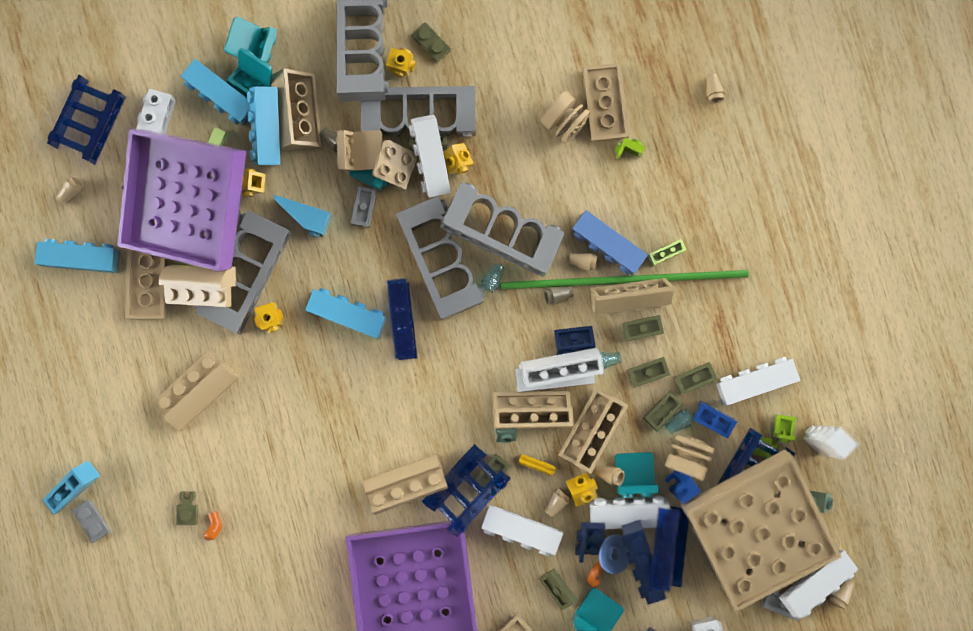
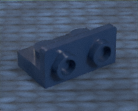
M592 326L554 330L557 355L596 348Z
M581 522V529L577 530V542L579 543L575 544V555H579V563H583L584 555H599L600 547L604 542L605 523Z

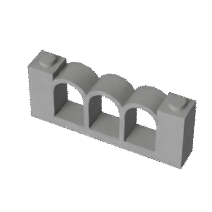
M337 0V95L339 102L385 100V93H389L388 81L384 80L385 70L382 55L385 48L381 34L384 29V7H388L387 0ZM371 15L378 18L376 23L369 26H347V16ZM374 39L378 42L377 46L373 49L347 51V40ZM347 63H374L379 66L372 74L347 75Z
M475 86L389 87V93H385V100H403V119L396 128H387L382 124V100L361 101V131L379 130L387 136L394 137L399 136L406 129L410 133L408 100L429 99L430 115H434V99H456V121L450 127L438 126L439 134H447L448 136L457 131V136H461V138L467 139L476 136Z
M461 182L440 228L544 277L548 273L565 233L555 225H547L545 227L538 219L527 218L522 221L520 213L515 208L504 206L498 209L497 203L493 198L484 194L477 195L478 190L472 184ZM475 203L485 204L491 213L490 220L483 234L463 225L471 206ZM499 215H507L514 221V231L507 246L488 237L493 223ZM525 226L532 227L538 233V242L531 257L512 249L520 229Z
M436 196L396 213L440 318L444 320L484 303L483 298L486 296L481 286L478 287L477 284L472 285L473 277L469 268L460 264L462 262V251L458 243L450 240L452 233L447 231L446 236L442 240L419 249L412 231L435 221L442 222L446 214L445 211L448 210L444 199L440 201L439 197ZM442 246L454 247L458 252L457 260L452 265L430 274L422 255ZM457 269L464 271L468 275L469 281L465 288L443 298H440L432 280Z
M247 210L246 214L243 213L239 220V227L243 230L237 232L235 236V253H233L232 261L242 259L261 269L251 288L236 281V286L249 292L239 312L229 307L199 305L195 307L197 309L196 314L237 334L242 333L292 234L288 229ZM253 235L273 244L263 264L243 255L240 244L245 237Z

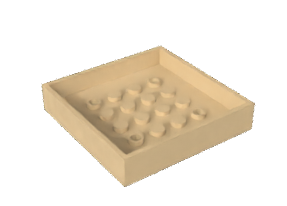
M786 450L693 497L686 504H680L723 591L736 612L841 557L794 457ZM779 491V493L776 496H774V492ZM726 518L724 523H720L722 519ZM748 568H751L748 573H745Z

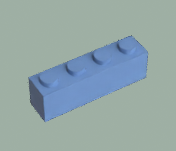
M585 210L571 230L574 233V238L580 242L584 240L589 244L588 247L592 251L602 253L604 255L603 258L611 264L616 263L620 266L619 270L626 275H634L648 256V254L587 210Z

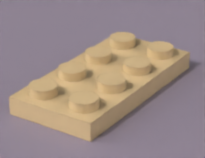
M621 64L584 66L582 71L587 110L591 112L588 117L591 142L629 138Z
M131 249L126 250L125 319H166L164 285H159V277L162 270L167 266V258Z

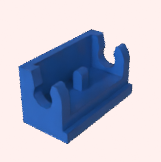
M701 400L698 403L697 411L693 413L694 421L727 439L737 424L734 418Z
M674 470L665 478V482H670L671 479L676 480L675 484L669 488V491L682 504H686L701 492L691 476Z

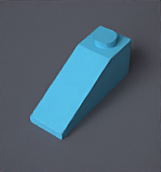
M274 195L273 199L308 231V235L319 238V235L325 237L332 216L330 212Z
M87 461L73 468L48 493L43 501L55 515L91 486L100 477V474Z

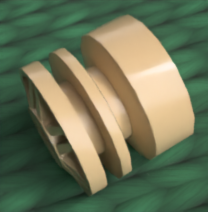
M567 91L563 92L555 100L540 120L549 130L557 125L559 127L555 133L557 137L565 132L561 138V141L564 143L583 128L591 113L586 109L580 115L579 113L583 109L582 104L573 109L572 106L575 103V98Z
M675 435L674 440L682 442L681 447L672 444L671 447L679 451L678 455L668 454L664 466L704 480L708 468L700 464L701 460L711 461V458L703 454L704 451L713 454L715 449L698 439Z

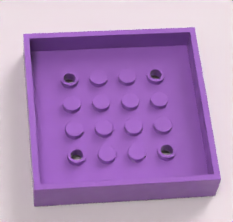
M129 129L117 246L216 271L231 269L246 151L144 129Z
M463 519L348 534L346 536L357 631H478ZM439 549L441 550L442 554L440 556H436L434 551ZM378 557L383 558L384 562L382 564L377 563ZM444 608L449 610L447 615L442 613ZM389 616L391 622H385L384 617Z

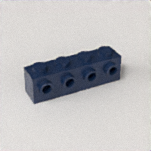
M638 520L622 525L624 534L620 535L623 546H628L630 552L626 554L629 563H634L635 569L632 572L635 581H640L641 586L638 587L641 599L645 598L648 605L666 600L641 521Z

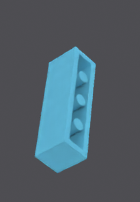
M194 59L181 75L185 81L184 85L191 91L196 89L200 92L198 96L204 101L208 102L210 100L215 104L213 107L221 114L225 111L230 115L228 119L234 124L238 125L240 123L245 126L248 122V112L250 111V103H248L247 98Z
M277 87L249 88L247 93V101L250 103L248 121L251 123L249 141L252 142L250 160L253 161V166L281 165Z
M45 239V242L37 241L34 264L43 267L118 273L120 251L114 249V245L109 244L95 247L94 243L83 242V245H76L74 241L64 240V244L57 243V240Z
M319 288V291L313 289L305 311L379 339L387 319L383 316L384 312L374 308L372 311L366 310V305L356 301L355 304L347 302L348 298L341 295L333 297L330 295V291Z

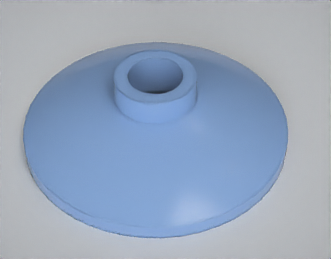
M614 534L607 537L599 551V561L602 568L611 574L622 572L629 563L626 553L630 551L628 546H623L620 535Z

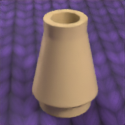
M717 74L707 75L706 99L711 104L723 101L725 92Z
M71 176L65 180L56 200L66 205L68 201L82 192L84 185L78 179Z
M571 253L569 265H574L589 272L591 270L595 271L598 256L593 255V253Z
M598 465L594 471L596 477L601 478L612 486H620L624 481L625 473L618 467Z
M559 487L557 490H554L544 511L549 516L554 517L570 503L571 495Z
M851 580L843 582L839 585L838 591L830 594L831 598L829 601L841 609H844L849 604L852 590L855 586V583Z

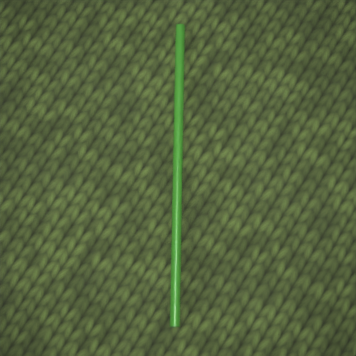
M748 270L501 282V290L623 284L666 278L668 281L748 277Z

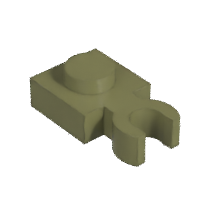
M185 491L180 492L179 498L182 501V505H177L176 525L198 524V505H193V501L196 498L195 491L190 493L189 499L185 497Z

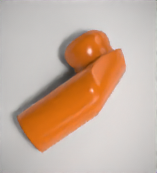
M217 511L208 514L211 524L207 531L204 532L206 540L216 539L222 529Z
M600 561L592 567L587 577V583L593 588L600 584V579L597 577L604 570Z

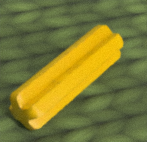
M521 454L518 461L523 466L553 476L556 470L555 466Z

